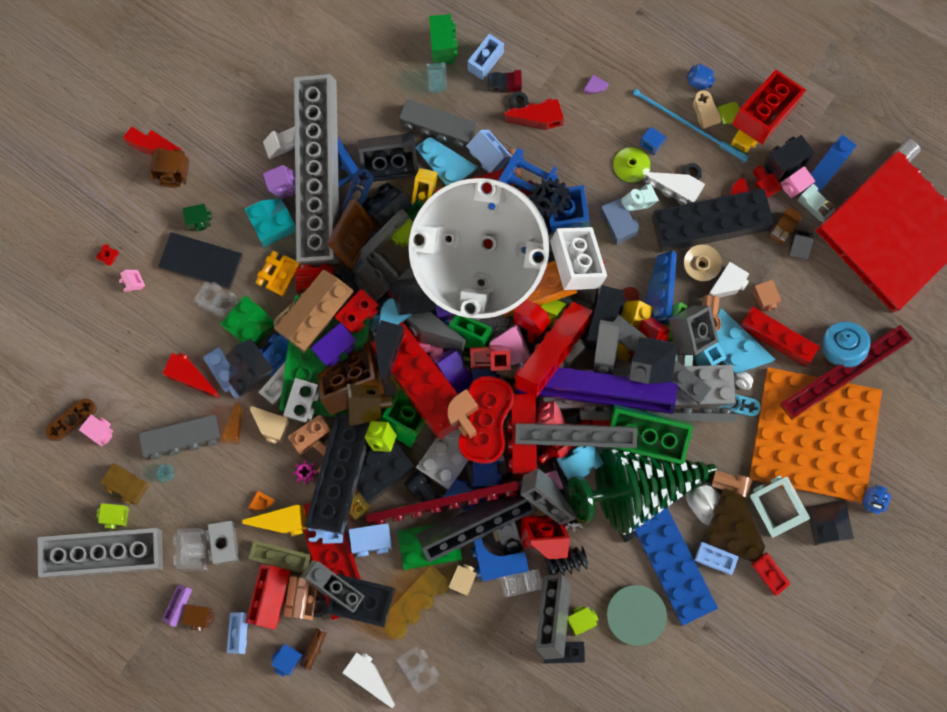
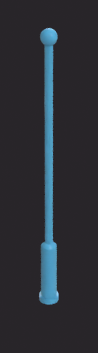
M638 89L633 90L634 96H639L720 145V148L739 158L744 163L748 160L749 154L743 153L725 141L721 142L644 96Z

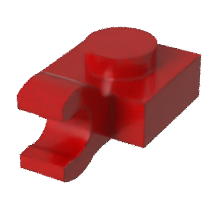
M761 165L752 171L759 180L756 186L758 189L765 188L767 199L783 189L774 174L767 175Z

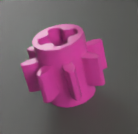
M305 460L303 465L296 464L298 469L293 472L294 475L299 476L296 481L299 483L303 480L306 486L310 480L315 482L313 476L318 474L316 470H312L315 465L313 463L307 465ZM304 469H307L310 472L306 475V477H304L301 474L305 471Z

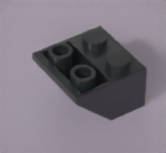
M386 183L381 185L372 196L366 198L363 208L381 229L400 210L403 209L407 213L412 203L403 191Z

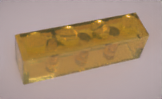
M431 564L391 607L386 627L382 629L394 641L397 638L401 640L408 633L406 630L411 623L415 625L422 618L421 612L424 609L428 611L435 604L433 599L438 594L442 596L449 589L447 585L449 580Z

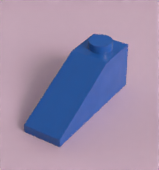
M843 134L811 173L815 180L813 184L818 188L819 193L857 146Z

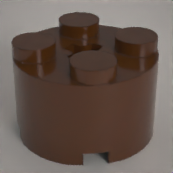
M156 148L152 154L149 179L152 182L155 180L159 181V185L164 187L177 188L181 186V183L185 185L190 163L189 159L185 156V152L182 150L170 151Z

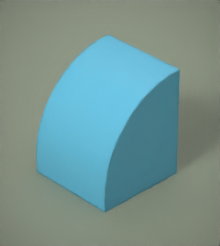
M716 343L701 353L693 355V358L698 366H713L725 360L726 356L720 345Z

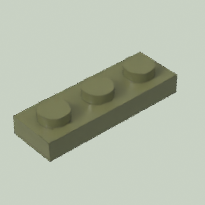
M254 540L248 559L303 574L310 563L311 555Z

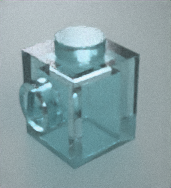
M445 62L427 64L429 91L440 93L447 90Z

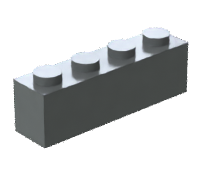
M410 99L406 100L399 117L400 125L404 129L412 131V129L416 130L426 137H436L441 142L453 143L461 149L467 148L466 145L473 139L477 130V123Z
M216 415L139 433L143 456L147 459L150 458V460L161 459V455L169 454V456L178 455L181 453L180 451L186 449L188 451L198 450L199 446L206 444L207 446H214L219 444L218 441L223 440L219 419Z
M563 574L548 575L543 578L536 649L544 659L564 658L571 585Z

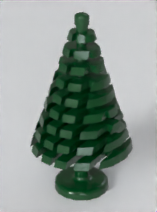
M604 449L602 454H599L604 463L595 469L597 490L592 491L588 482L583 477L573 476L568 482V501L576 515V520L581 524L592 521L595 514V503L600 502L606 519L609 518L615 531L618 530L619 534L627 535L660 513L663 508H667L682 496L688 494L690 490L695 489L698 484L707 481L708 476L715 475L717 466L713 463L706 465L703 462H693L692 460H685L683 465L627 451Z

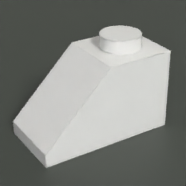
M729 262L709 295L720 298L735 295L739 289L743 291L749 282L746 280L749 273Z

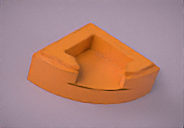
M257 491L248 508L254 511H262L272 506L276 500Z

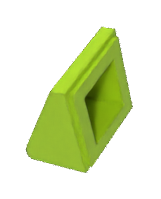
M737 102L717 107L723 124H732L740 109Z

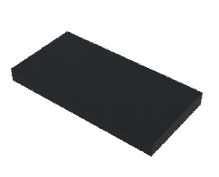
M171 232L158 267L231 289L243 254Z

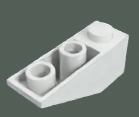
M646 172L643 179L646 185L651 184L653 188L662 191L664 196L678 200L680 205L695 203L705 186L701 181L685 174Z

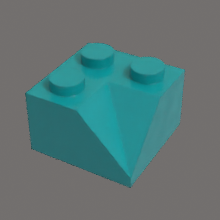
M281 198L262 200L245 208L247 216L263 247L296 232V226Z

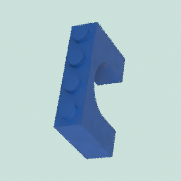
M486 499L479 500V504L485 502ZM466 503L467 508L463 510H469L479 504L468 506ZM482 537L474 541L475 547H471L473 559L478 560L479 566L475 567L477 579L481 578L482 582L529 573L525 552L507 556H496L484 547Z

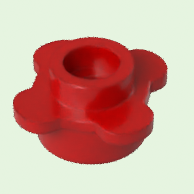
M104 244L101 252L96 255V259L103 261L107 266H111L119 252L116 249L110 248L108 244Z

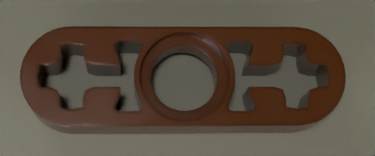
M90 399L80 400L47 426L46 436L53 441L62 440L83 424L90 415L96 413V404ZM85 404L90 405L89 412L83 411ZM76 410H78L79 412H81L80 414L83 416L82 418L80 417L79 414H77V413L75 412ZM70 415L76 416V422L73 425L66 423V419ZM61 422H62V424H63L65 427H67L66 430H65L64 428H61V427H62V425H60ZM53 428L59 429L58 436L52 435L54 433Z

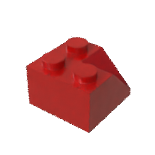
M548 515L521 518L519 537L524 548H536L548 559L568 557L570 537L564 524L559 525Z

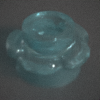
M162 464L156 471V477L161 482L167 483L169 480L174 479L175 469L170 464Z

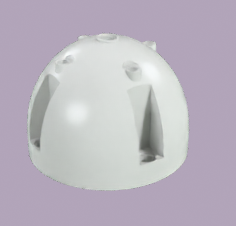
M466 179L440 189L426 201L418 212L409 238L410 263L414 276L422 290L441 308L468 318L495 317L519 306L532 294L540 283L549 256V237L539 210L521 191L509 184L493 179ZM486 182L492 185V191L489 194L484 193L482 190V186ZM490 203L495 204L494 210L489 207ZM417 234L424 237L422 245L417 244L415 241ZM448 235L452 237L451 242L447 241ZM485 239L492 240L493 247L491 249L485 248ZM524 246L526 247V253L522 251ZM539 251L544 255L542 262L534 260L533 255L535 252ZM480 279H483L485 282L483 286L479 284ZM467 303L475 305L476 310L474 313L467 311Z

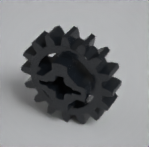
M549 177L547 182L541 179L542 184L535 183L536 189H530L533 195H530L528 198L539 210L542 218L547 215L548 219H551V215L558 218L559 212L565 213L564 207L569 208L567 202L571 201V197L568 195L570 194L569 189L566 188L564 182L560 184L558 178L554 182L551 177ZM547 194H549L552 198V203H550V200H548Z

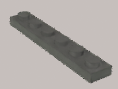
M618 316L614 323H620L619 342L635 353L639 336H646L621 316ZM678 361L675 362L671 383H677L679 390L697 404H700L712 388Z
M516 423L515 444L637 448V427Z

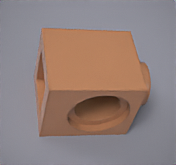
M773 280L755 285L752 289L760 311L765 309L767 312L772 311L781 302Z

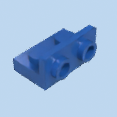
M278 332L276 334L272 333L266 340L267 344L263 348H259L273 368L269 374L271 377L285 363L289 341Z

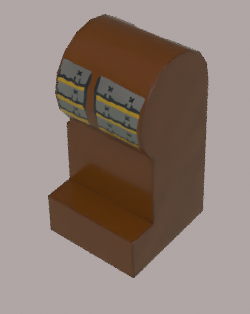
M788 207L769 238L781 246L803 215Z

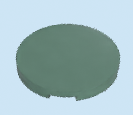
M640 585L625 587L619 590L608 604L607 622L613 635L625 644L633 646L649 644L656 640L665 628L667 612L664 602L655 591L648 587Z

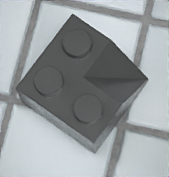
M710 305L691 306L669 318L674 343H678L677 355H697L719 342Z

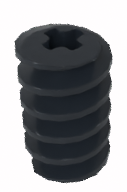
M581 545V551L577 546L574 547V553L569 549L567 558L551 559L550 561L544 557L550 575H557L560 572L565 577L566 570L572 575L573 568L580 572L581 565L586 570L588 569V560L583 545Z

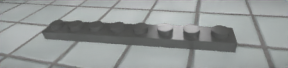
M585 405L584 408L578 409V416L580 419L610 420L613 406H603V409H596V406ZM681 407V410H674L673 414L641 410L684 421L737 422V413L727 407H721L720 411L712 410L710 407H701L700 410H693L692 407Z

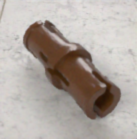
M318 628L315 629L310 644L306 645L307 650L300 666L309 670L312 669L317 655L321 653L320 648L327 632Z

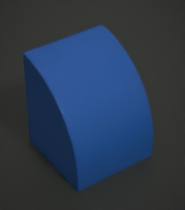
M651 127L643 135L639 145L655 155L668 137L654 127Z

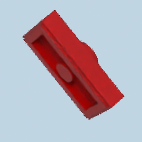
M767 552L751 564L774 596L780 594L791 584Z

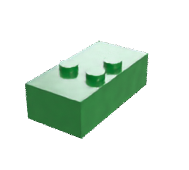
M614 404L609 426L637 427V448H610L684 465L694 426L688 421Z

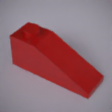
M178 353V355L171 354L162 373L166 378L219 399L220 395L189 360V356L183 353Z

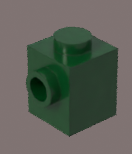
M204 203L182 208L185 225L189 231H203L207 227H211L210 220H213L211 209H207Z

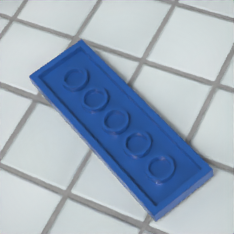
M663 508L660 513L634 529L682 626L718 609L668 508Z

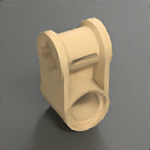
M704 90L698 92L693 101V108L700 127L705 129L721 123L719 111L714 104L711 94Z

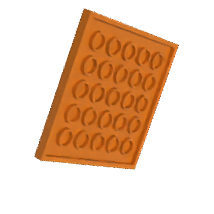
M768 367L765 374L760 405L761 410L758 417L748 478L754 482L771 485L770 480L781 475L782 478H789L795 490L862 503L869 483L882 390L848 383L791 420L780 406L781 402L820 377Z

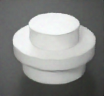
M747 372L738 373L735 376L736 385L740 389L749 390L752 387L753 378Z

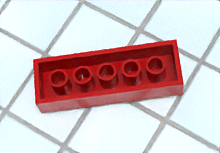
M402 322L399 325L404 327L405 335L390 375L440 441L460 425L458 423L452 427L448 418L449 404L458 394ZM374 341L371 343V347L374 354L377 357L376 344Z

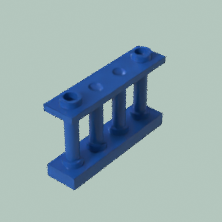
M517 148L498 181L506 184L513 183L531 192L530 189H536V186L516 177L514 173L517 168L520 169L522 167L545 179V182L551 177L554 182L558 178V175H556L557 167L554 166L552 171L548 173L526 162L525 158H523L524 151ZM490 203L489 207L494 210L495 204Z

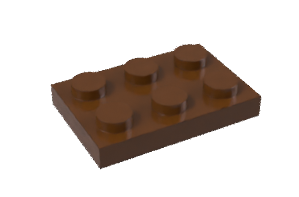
M356 199L350 200L326 244L348 268H354L361 256V249L367 244L377 224Z

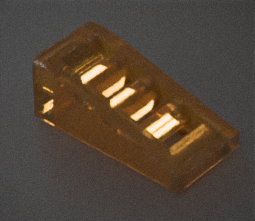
M239 403L234 404L221 437V441L224 444L239 445L243 407Z

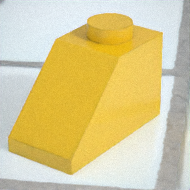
M419 169L415 177L412 205L416 200L425 204L434 195L438 172Z

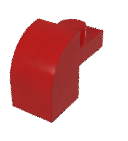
M526 299L514 311V324L528 329L527 342L535 344L538 338L541 339L551 321L549 315L541 306Z
M502 345L470 347L471 368L491 367V371L511 370L509 347Z

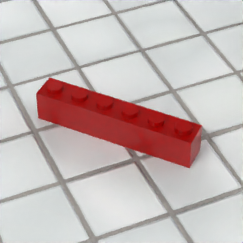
M572 302L568 308L566 307L562 312L561 318L555 320L551 331L546 332L541 344L538 343L532 356L529 355L525 360L524 366L517 370L515 374V388L537 398L591 325L593 310L575 302Z

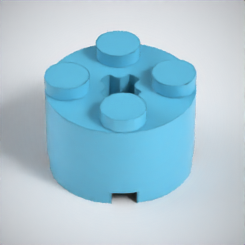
M578 446L562 458H556L568 481L573 476L584 477L593 470V467L597 469L604 463L594 446Z

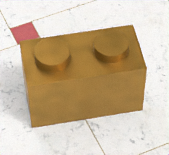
M112 463L100 482L105 485L104 490L112 495L117 492L122 495L120 499L129 505L132 502L138 505L150 486L147 482L115 463Z

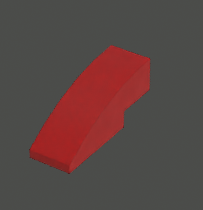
M131 126L123 137L127 145L150 155L155 152L156 148L170 151L182 150L152 130L145 135Z

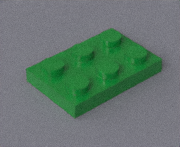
M437 524L397 531L404 571L461 561V550L458 548L428 562L416 534Z

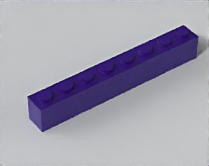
M520 362V368H522L524 363ZM558 368L538 396L611 406L615 404L633 409L673 414L676 404L677 383L647 384L629 380L630 376H617L610 373L602 374L588 370L580 371L573 370L572 368ZM517 389V392H516V393L528 394V393L523 392V391H521V390H519V389Z

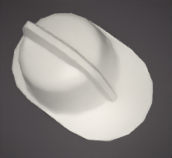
M704 482L698 484L695 489L690 490L686 494V500L697 518L702 523L709 525L720 495L715 488L711 487L710 483Z

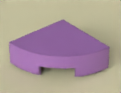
M593 75L585 87L584 93L603 92L608 88L609 83Z

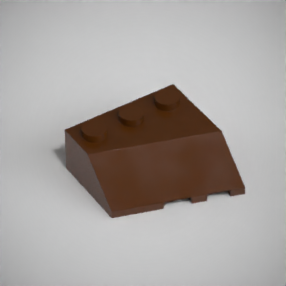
M369 341L363 344L365 348L358 352L352 351L349 353V358L343 362H338L333 367L330 366L317 374L320 399L330 415L348 409V384L375 385L379 387L380 395L384 394L379 365Z

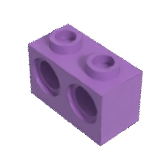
M281 165L263 173L268 191L281 199L296 194L295 172L292 169Z

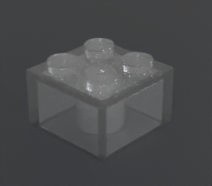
M201 528L176 529V534L173 536V544L176 546V554L173 555V565L176 566V570L184 573L208 572L206 531Z

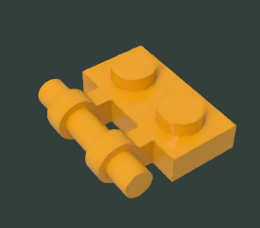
M272 250L270 256H267L265 259L266 263L262 271L258 272L255 284L261 287L264 281H267V290L284 297L296 275V268H299L301 264L285 255L278 261L276 259L279 253ZM272 266H275L276 269L273 275H269L268 273L270 272Z

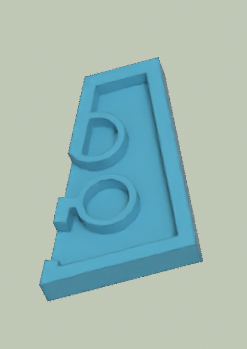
M431 137L415 147L418 154L431 170L438 172L437 177L445 187L465 180L479 170L478 166Z

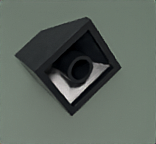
M639 336L632 360L629 380L647 384L672 382L678 343Z
M845 500L806 507L810 517L809 522L815 546L854 539Z

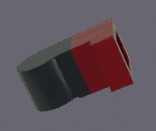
M521 70L488 74V91L500 93L522 92Z

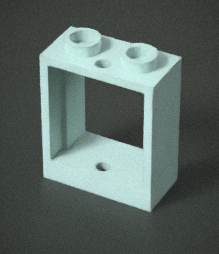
M781 475L770 480L771 485L765 487L763 484L753 489L754 493L750 495L772 538L810 519L789 478H782ZM783 485L799 516L774 527L759 496Z

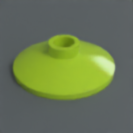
M625 148L618 152L614 158V172L624 182L637 183L644 179L646 172L650 171V160L647 154L638 148ZM633 160L636 164L631 165L629 161Z

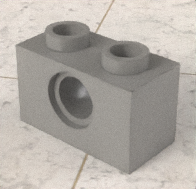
M226 521L208 524L206 539L207 542H210L211 549L208 550L209 560L213 561L214 565L240 562L235 523ZM222 538L226 539V546L219 549L217 546L218 541Z

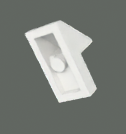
M295 127L279 134L272 131L263 141L269 159L295 149Z

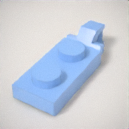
M220 347L205 355L203 358L221 388L225 392L230 391L235 399L240 397L228 382L230 363Z

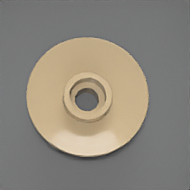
M708 245L692 247L684 258L685 271L691 278L697 281L705 282L714 279L722 267L719 253ZM698 263H704L705 267H699Z

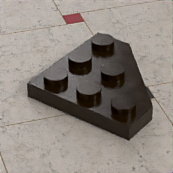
M724 487L702 542L753 563L763 555L766 546L743 494Z

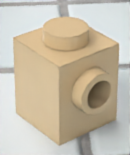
M463 564V567L458 565L449 588L468 596L477 576V573L473 572L475 568Z

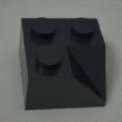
M802 135L797 138L793 136L782 147L778 145L770 150V155L766 158L763 167L769 175L773 173L778 182L802 167H806L814 151Z
M252 339L234 346L226 355L230 361L228 382L239 396L256 389L273 370Z

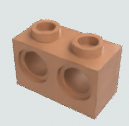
M318 415L289 435L288 438L300 456L314 448L313 445L317 441L323 442L330 437L331 430L321 415Z

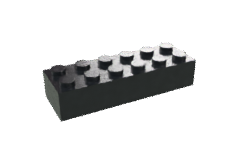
M765 188L655 210L652 216L660 253L770 231L774 224Z

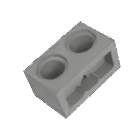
M295 378L283 416L303 423H307L308 419L312 420L315 409L311 407L313 401H318L320 391L317 390L318 385ZM303 387H309L311 394L308 397H302L300 390ZM299 405L305 407V413L302 416L295 415V407Z

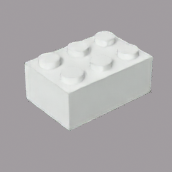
M558 228L551 238L550 244L563 289L600 288L607 277V273L593 228Z

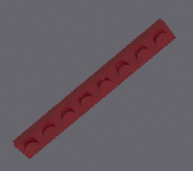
M899 325L870 344L866 359L859 365L844 367V365L839 364L781 402L780 406L791 420L795 419L911 343L913 339Z
M518 481L369 514L366 515L367 523L381 525L386 524L388 520L393 522L404 521L406 516H411V518L422 517L424 512L430 511V514L440 513L442 508L448 507L449 510L458 509L460 504L467 503L468 506L476 505L482 499L494 501L500 495L512 497L516 496L518 491H521L522 485Z

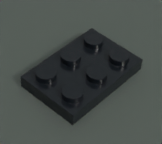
M337 574L338 577L365 597L354 613L330 598L326 613L385 628L396 589Z

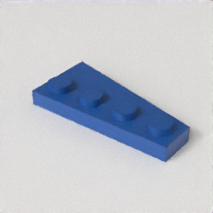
M672 250L657 255L644 303L653 307L651 318L656 319L662 324L669 323L673 310L677 253Z

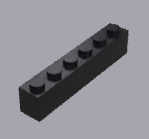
M518 491L517 495L512 497L500 495L497 500L485 501L416 534V537L428 562H431L532 514L537 509L534 504L521 495V491Z

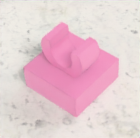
M124 270L120 273L122 278L119 282L126 285V288L123 289L124 292L141 290L145 287L138 270Z

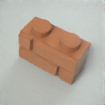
M290 577L287 584L288 593L284 604V617L313 620L317 589L300 577Z

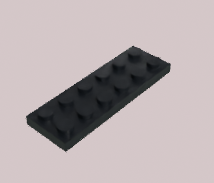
M336 413L305 527L343 535L368 446L365 435L370 422L350 426L348 415Z

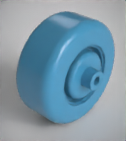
M838 322L831 325L825 331L822 351L826 359L832 364L854 367L866 359L870 349V337L867 331L856 323Z

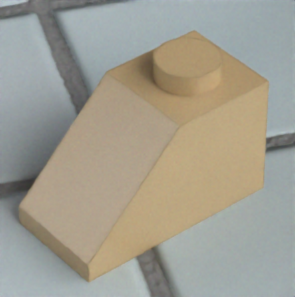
M251 406L250 411L261 434L266 438L265 441L273 444L277 442L283 443L290 420Z

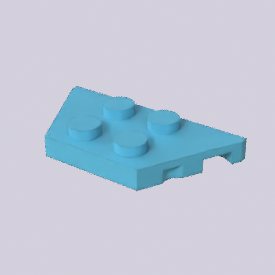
M722 308L720 309L718 317L721 321V328L716 332L718 344L726 356V359L721 362L724 365H733L734 375L761 365L770 364L775 360Z

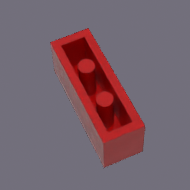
M260 564L246 623L276 630L291 571Z

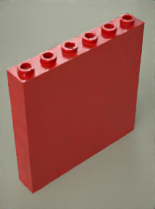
M900 151L895 152L885 160L815 229L821 238L892 313L900 311L947 264V199L934 189V185L921 175L920 170L914 167L908 161L907 156L900 153Z

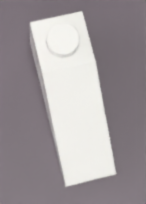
M364 652L361 655L356 653L343 671V674L385 704L394 708L395 703L376 666L371 662L373 658Z

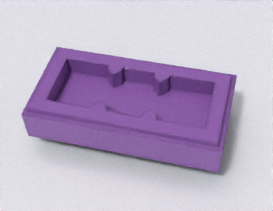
M180 584L177 585L162 618L163 622L176 627L181 614L184 612L185 604H187L192 589Z

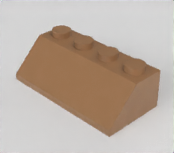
M323 269L276 326L275 330L303 353H306L334 319L335 315L352 297L354 291L340 279Z

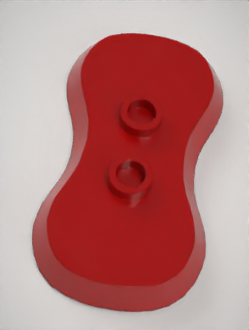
M483 376L475 379L468 389L469 394L478 405V410L468 417L477 434L470 439L468 435L463 436L460 433L458 447L460 453L470 461L491 463L500 458L505 448L503 423L513 404L514 392L507 381L498 377Z

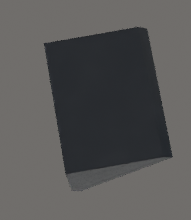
M416 278L389 280L388 284L399 315L435 311L436 303L425 294Z

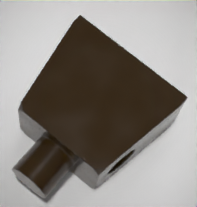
M348 384L347 407L349 425L353 426L379 420L381 418V408L392 407V397H380L379 387L375 385Z

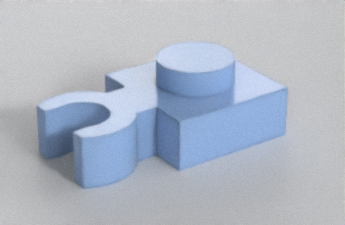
M308 528V531L316 532L314 538H309L310 542H317L319 539H323V544L343 543V535Z

